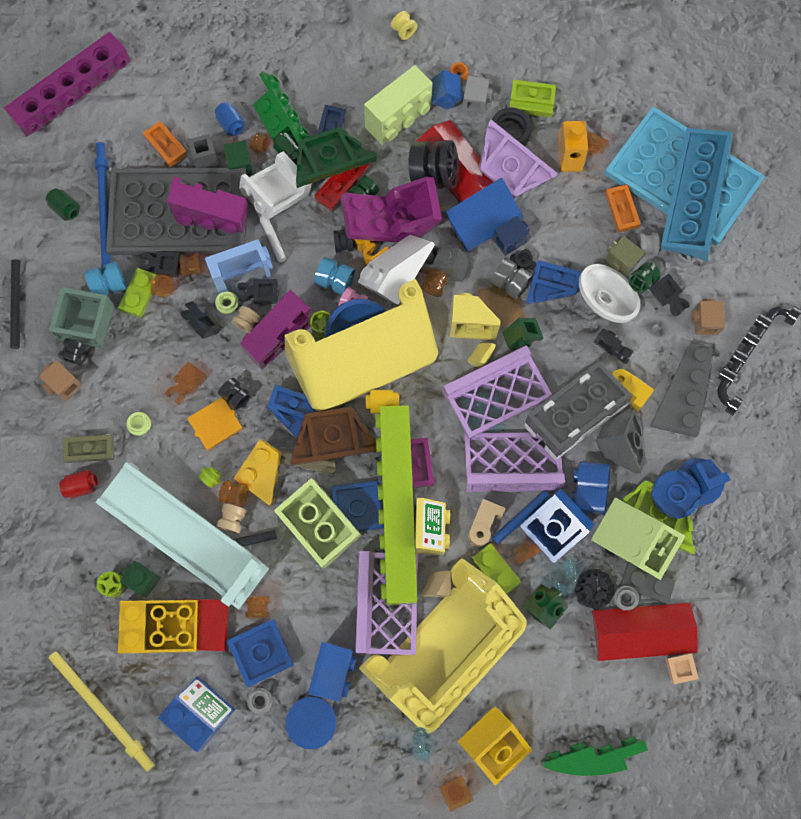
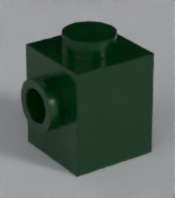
M134 560L132 564L129 563L124 568L121 574L123 578L120 582L140 596L147 598L161 576Z

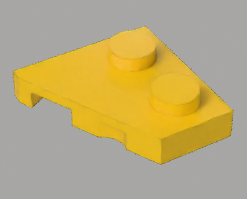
M259 439L234 477L237 482L269 506L275 502L274 490L275 484L278 482V466L280 465L281 452L264 439Z

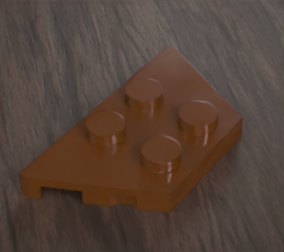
M352 407L308 413L303 416L290 460V466L377 452L376 442L368 433L369 430L365 424L360 422L357 413Z

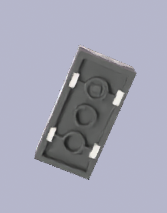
M598 361L530 412L526 417L524 426L535 438L537 436L541 437L546 443L544 449L556 461L624 409L632 394Z

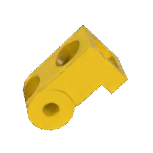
M624 369L615 370L612 375L632 394L629 401L633 404L630 408H634L636 413H638L654 389Z

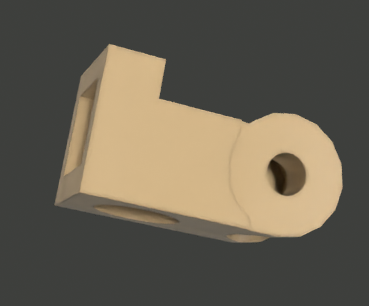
M482 499L468 534L469 541L473 546L482 547L488 543L494 518H502L505 511L504 507Z

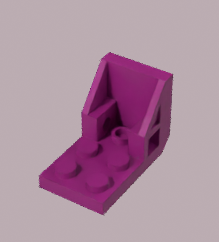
M424 177L394 187L385 197L344 193L340 197L347 239L400 242L409 235L422 238L442 220L433 177Z

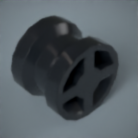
M333 230L335 253H340L342 250L353 252V240L347 239L346 231L339 232L338 230Z
M65 338L63 342L64 348L62 351H59L58 357L66 362L80 365L82 361L81 355L86 351L87 346L78 341Z

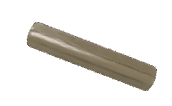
M276 448L281 452L280 463L290 465L293 452ZM324 460L294 466L334 474L337 462L335 460Z

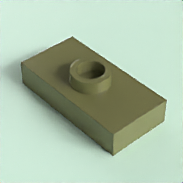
M113 435L63 438V462L65 463L114 460Z

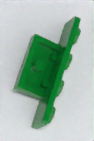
M262 71L259 75L268 91L253 106L270 137L274 140L279 133H286L291 130L297 142L310 137L308 131L301 126L299 115L291 108L289 104L290 99L280 89V82L277 77Z

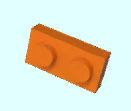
M158 121L143 132L144 138L170 168L188 156L184 147L161 121Z
M628 185L606 189L604 194L617 233L639 228L641 223Z

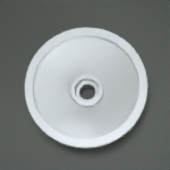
M601 264L590 265L582 271L579 276V289L585 303L592 311L608 321L617 323L629 322L636 317L640 310V299L638 293L630 287L629 281L624 275L609 266Z

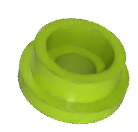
M203 466L201 468L199 478L207 486L214 488L215 485L221 484V474L214 467L210 466L208 468Z

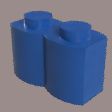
M580 462L579 468H575L574 482L578 483L577 491H572L571 500L583 513L606 514L610 465Z

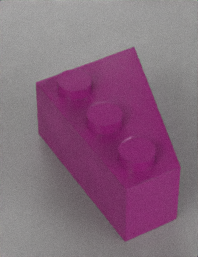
M173 176L167 203L176 222L183 226L198 225L207 230H213L214 228L222 229L231 234L236 232L243 233L249 209L246 198L217 190L216 193L202 190L203 185L197 183L192 187L180 183L181 178Z
M290 289L260 323L243 337L240 343L243 351L263 370L285 350L286 334L300 329L308 330L311 327L310 308Z

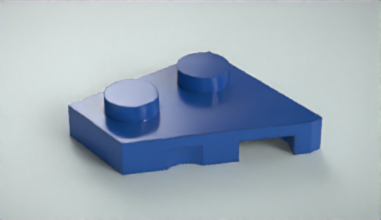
M538 260L526 304L575 296L579 286V276L582 272Z

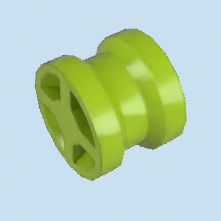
M113 571L103 573L97 580L98 591L110 598L121 596L126 586L120 582L123 577Z

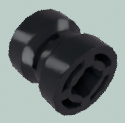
M236 378L229 379L218 390V395L222 399H226L234 411L243 407L251 397V394L246 389L240 387V383Z

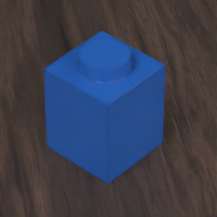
M442 70L430 80L433 83L432 104L449 110L463 99L459 75Z

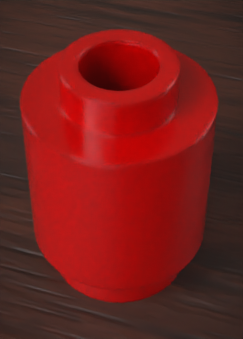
M90 470L66 475L64 479L59 480L62 496L71 499L95 493L96 487L99 485L96 474L91 473Z

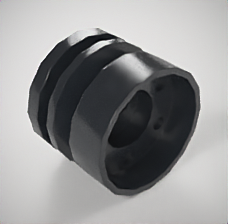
M439 140L434 143V146L429 141L414 142L411 145L408 158L411 182L424 177H433L438 189H444L445 187L454 189L459 177V157L455 142L453 140H445L444 142Z

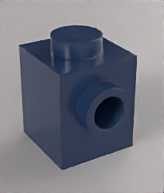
M515 216L494 229L492 239L506 256L528 242L530 229L526 222L521 221L518 216Z

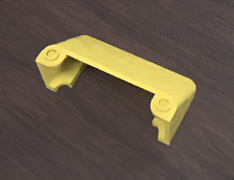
M416 279L400 287L398 292L400 306L315 342L310 332L302 329L285 335V356L313 410L317 412L331 410L370 392V390L382 387L435 362L438 356V348L423 293Z
M463 558L451 569V583L454 586L451 590V596H445L416 628V655L392 654L386 660L382 655L375 654L369 657L359 668L425 733L435 731L522 635L527 626L526 618L498 583ZM409 637L399 646V649L410 650Z

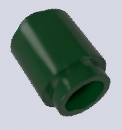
M289 132L279 133L273 140L274 150L278 154L284 151L297 165L298 142Z
M54 188L46 195L45 200L48 207L64 221L73 220L78 216L79 203L64 190Z

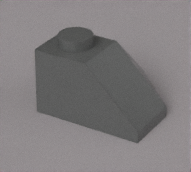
M629 408L602 425L596 442L606 459L635 474L641 473L645 462V450L640 449V436H643L642 425L635 409Z

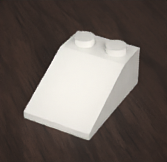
M413 235L407 236L369 262L361 271L358 283L376 295L399 305L398 292L400 287L414 280L435 244Z

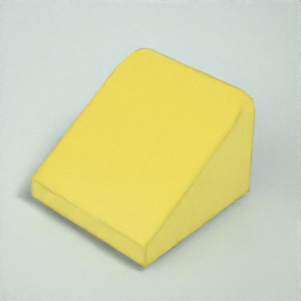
M478 344L469 357L468 363L478 369L485 366L494 354L495 344Z

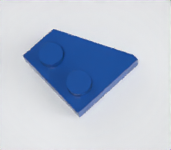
M275 384L267 409L297 438L303 416L316 411L310 406L306 395Z

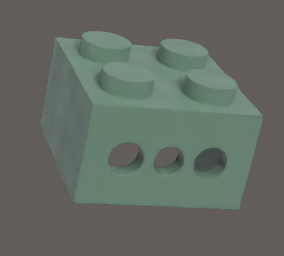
M61 287L49 332L60 341L68 338L87 346L103 348L114 304L107 295Z

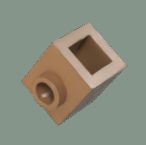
M712 298L703 299L692 309L691 321L695 324V335H719L725 328L723 301H715Z
M57 360L48 364L39 376L45 382L42 387L52 396L56 393L64 401L82 386Z

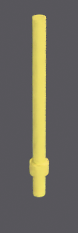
M58 652L52 653L48 659L125 746V752L130 758H135L146 772L151 770L155 764L142 750L144 747L139 741H134Z

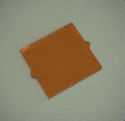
M495 286L478 291L483 303L500 320V325L508 326L517 318H525L520 298L514 299L506 293L505 288L499 289Z

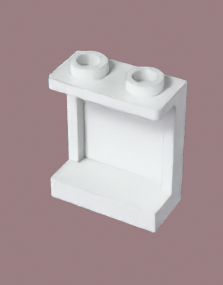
M283 151L276 155L273 165L250 178L246 174L241 175L239 189L241 194L251 201L256 211L269 220L309 196L312 183L299 188L296 187L297 166Z

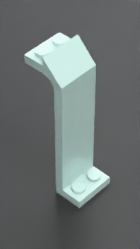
M126 462L95 503L215 589L223 597L221 601L228 607L232 604L237 609H240L269 568L250 551L139 471L140 468L133 463Z

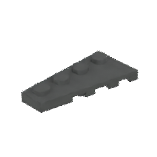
M694 343L688 345L650 427L695 438L699 435L713 353L712 347Z

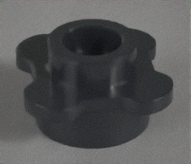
M528 249L521 250L510 256V260L517 264V269L533 270L536 267V262L533 261V256Z

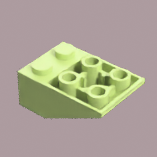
M614 498L591 540L661 580L685 535L627 503Z

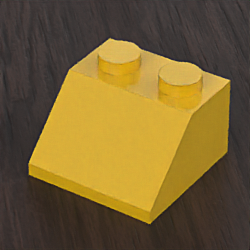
M496 706L458 740L462 748L495 786L533 751L515 726Z

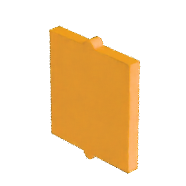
M222 398L217 399L187 418L195 430L194 435L200 438L207 451L243 429L235 417V411L231 410Z

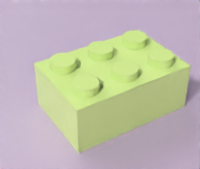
M414 65L364 104L365 128L381 145L387 141H392L398 135V132L403 128L410 127L417 117L425 115L430 110L433 83Z
M312 478L274 510L322 568H327L362 537L361 533Z

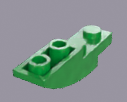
M635 736L621 740L622 745L613 748L611 744L597 748L598 753L596 754L593 746H585L584 742L569 746L570 751L561 754L560 750L545 754L546 759L541 760L540 763L542 767L559 773L578 776H599L627 770L624 759L646 752L648 748L645 740H636Z

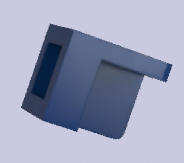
M712 459L701 463L698 462L689 468L692 476L698 482L702 494L731 480L727 472L719 474Z

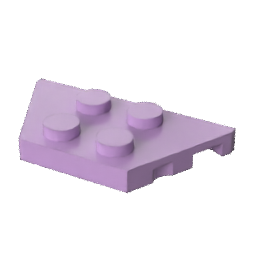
M490 120L487 123L479 171L493 182L503 178L512 197H516L557 176L558 173L494 121Z

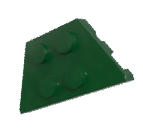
M341 127L298 141L296 187L299 188L375 162L377 155L373 151L370 153L364 149L360 141L349 136L348 132Z

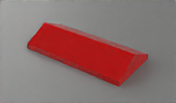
M451 120L433 125L415 141H429L433 146L439 140L443 142L445 140H453L455 142L459 157V177L456 187L449 190L459 203L493 183L491 179L479 171L480 157Z
M690 603L635 607L631 610L618 608L592 611L598 661L698 653V629Z

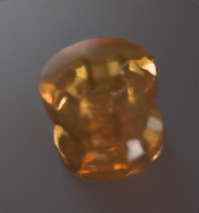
M194 253L193 256L180 255V267L183 277H189L190 274L202 276L203 270L200 253Z
M430 269L427 274L428 279L423 282L421 288L432 296L441 297L444 293L443 288L448 285L450 279L446 274Z
M225 480L219 491V500L222 504L232 503L238 507H242L245 504L248 496L246 484H235L231 480Z
M248 597L245 601L247 605L245 618H270V612L267 610L270 597Z

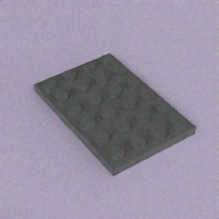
M228 168L111 169L107 254L142 255L148 253L157 255L158 251L178 252L181 255L218 254L245 244L246 222L243 233L236 232L234 234L216 228L207 230L192 224L191 226H183L176 222L167 200L173 176L181 178L180 183L192 187L197 183L203 185L202 190L212 193L220 190L245 198L240 192L239 185L241 175H247L246 168L233 170Z

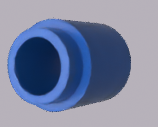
M228 102L218 105L215 109V117L228 136L240 135L244 130L245 121L236 108Z

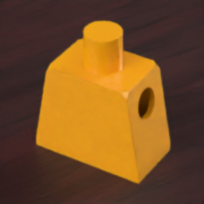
M565 121L562 123L557 134L560 172H582L588 152L586 122ZM572 153H575L574 158L570 157Z

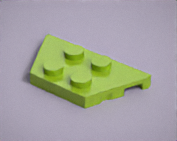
M645 480L621 500L685 535L678 549L690 555L694 554L695 546H693L692 541L693 522L690 515L674 519L661 514L653 505L651 498L653 483Z

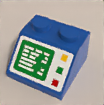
M197 676L170 702L158 719L195 752H199L208 744L235 711V708Z

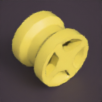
M402 11L393 18L391 27L394 31H398V35L402 40H406L415 33L418 24L414 20H410V15L406 11Z

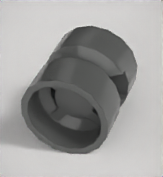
M505 257L494 271L490 283L499 289L505 288L506 293L517 300L528 286L533 274L523 268L517 269V264Z

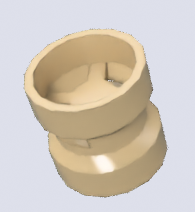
M223 503L221 509L223 517L218 519L216 527L227 532L239 534L241 530L240 522L241 519L245 518L247 510Z

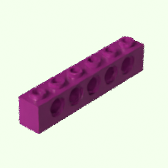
M109 31L6 105L4 110L22 133L28 137L30 134L37 132L45 123L56 118L67 107H71L82 96L89 94L100 83L108 80L119 69H123L131 61L127 50Z

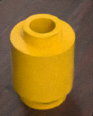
M370 390V395H366V409H371V414H380V406H399V392H393V390Z

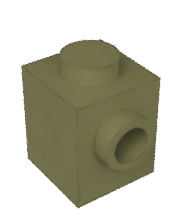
M623 236L618 242L614 240L607 248L608 255L605 261L609 267L627 277L640 262L645 252Z

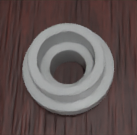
M623 585L616 589L614 601L620 609L631 610L637 606L639 594L634 587ZM623 594H630V599L628 601L622 600Z
M264 688L254 689L247 698L248 708L255 714L268 712L273 704L271 693ZM258 696L264 697V705L258 706L256 704Z

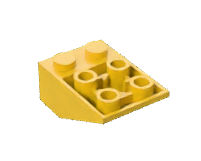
M198 600L120 601L118 653L197 652Z

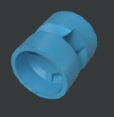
M324 257L317 269L314 285L325 289L332 287L333 292L342 295L352 285L355 268L344 264L338 266L337 261Z
M117 261L103 265L101 270L96 267L84 271L91 293L108 296L109 291L117 293L127 289Z

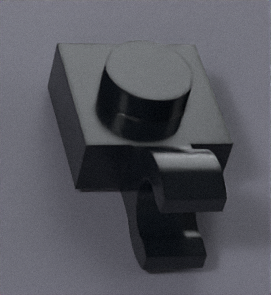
M193 301L185 304L189 311H181L180 315L183 319L189 320L188 324L202 339L219 333L222 327L207 311L202 313Z

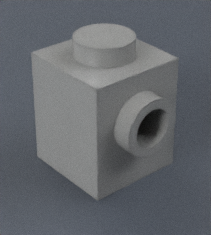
M468 76L463 99V111L484 113L485 103L490 102L492 89L488 88L490 79H484L480 76Z

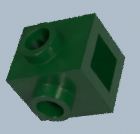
M540 584L523 608L534 620L551 630L569 606L562 599L564 595L553 586L549 589Z

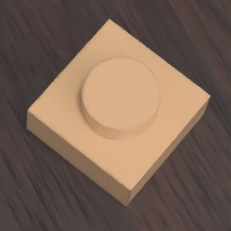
M692 654L665 659L672 684L699 679Z

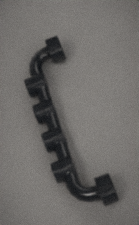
M777 306L771 308L766 315H759L753 324L757 327L754 333L750 331L741 342L745 344L742 351L739 349L735 351L730 359L733 362L730 369L725 367L718 377L721 382L717 389V395L720 402L727 407L725 412L733 416L743 402L736 395L733 399L730 398L727 394V389L774 318L778 315L785 316L784 322L793 326L801 314V309L796 306L792 309Z

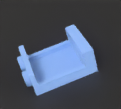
M259 239L205 258L219 294L228 291L225 280L259 268H263L266 277L269 278L271 277L269 269L273 268L266 246L261 247Z

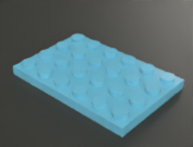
M652 107L605 170L604 175L621 186L628 185L630 192L668 215L687 127ZM732 155L729 156L712 244L718 246L765 178L763 174Z

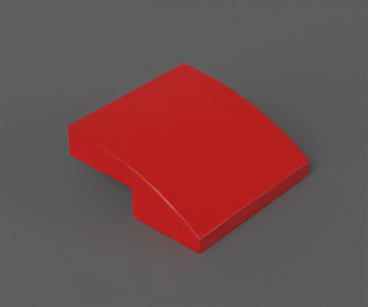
M176 599L198 600L197 651H226L229 607L221 600Z

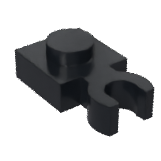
M158 251L157 257H153L148 253L142 254L141 257L144 260H149V263L146 266L140 265V269L148 272L154 271L158 276L179 277L182 261L180 253Z
M670 274L665 275L649 288L662 306L670 305V312L675 317L681 314L677 309L678 304L684 310L690 307L687 300L678 296L683 290Z
M254 279V286H250L245 282L238 283L239 290H247L246 294L238 295L239 301L247 302L254 298L255 304L278 303L277 279Z
M603 328L594 340L596 345L611 356L613 354L616 355L624 364H627L634 355V352L628 347L623 346L619 337L610 330L607 331Z

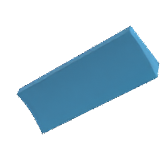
M686 129L661 250L686 254L708 262L732 146L733 132Z

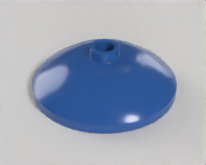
M367 299L346 301L339 305L329 316L325 326L324 337H329L386 312V310L379 304Z

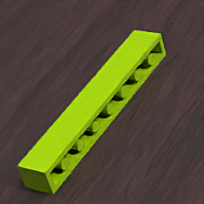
M380 406V414H375L376 429L381 428V437L376 438L377 452L382 454V461H377V476H382L383 485H378V500H383V509L379 510V524H384V534H379L380 549H385V559H380L381 574H386V584H381L382 599H387V605L417 604L409 406Z

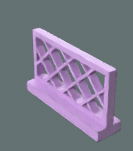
M527 345L443 386L442 393L445 399L449 401L469 439L545 402L553 396L533 362ZM528 364L532 371L530 379L517 375L520 367ZM502 376L512 378L510 390L497 386L498 378ZM515 380L529 384L526 394L512 390ZM531 385L541 387L545 395L540 398L529 396ZM482 386L491 388L492 392L489 400L475 396L477 389ZM495 390L508 394L505 405L491 401ZM514 395L523 398L522 407L516 409L507 406L510 396ZM461 396L470 398L469 409L459 408L455 399ZM474 400L487 404L484 415L471 411ZM490 405L502 408V416L497 419L488 417L487 413ZM469 415L483 419L481 427L471 431L467 424Z
M465 433L466 492L558 491L560 488L563 489L565 484L561 457L555 461L539 445L543 441L541 437L537 436L535 438L531 433H481L471 439ZM470 440H479L485 447L476 453L470 447ZM496 440H503L509 446L501 453L492 444ZM520 440H527L533 446L525 453L516 444ZM488 448L498 456L491 464L481 457ZM535 448L545 456L538 464L528 456ZM511 449H514L522 456L515 464L505 457ZM525 459L534 468L530 472H522L517 466ZM549 459L556 465V472H547L541 466ZM476 460L486 467L482 473H471V465ZM500 460L510 467L506 473H499L494 468Z
M359 551L355 654L416 655L417 604H411V608L408 605H400L391 613L382 604L385 599L379 600L373 594V586L377 582L381 581L383 584H386V581L383 579L386 574L380 576L373 568L374 558L385 559V553ZM415 554V556H416V580H417V577H418V554ZM373 573L378 577L374 582ZM372 598L377 602V604L373 608ZM379 605L389 615L380 626L372 619V611ZM403 606L411 613V620L404 627L394 617ZM390 619L401 628L392 639L381 629ZM371 624H373L376 627V629L372 633ZM410 624H411V634L406 630V628H407ZM377 631L389 641L381 649L371 648V637ZM402 632L410 638V650L399 649L393 642ZM391 644L395 649L386 648Z

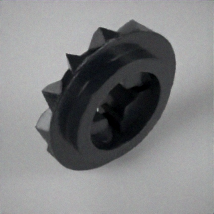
M589 569L581 573L577 578L575 593L578 600L584 606L592 609L602 608L610 603L615 594L614 583L609 574L600 569ZM598 579V587L602 588L604 592H597L592 599V590L585 585H593Z

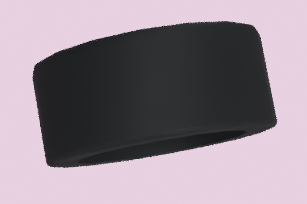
M515 107L504 108L493 116L492 121L498 126L505 121L518 123L523 128V134L516 140L523 146L528 144L532 132V122L523 110Z

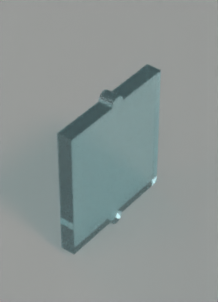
M478 390L475 396L489 400L492 391L482 392ZM496 390L491 401L500 403L499 391ZM461 396V407L468 410L471 399ZM474 400L471 411L484 415L487 404ZM490 405L487 416L494 419L501 417V408ZM469 415L467 424L471 431L481 427L483 419ZM503 423L483 433L504 431Z

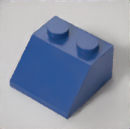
M322 642L308 694L339 702L342 697H347L350 682L346 681L348 671H354L357 657L353 656L354 651Z

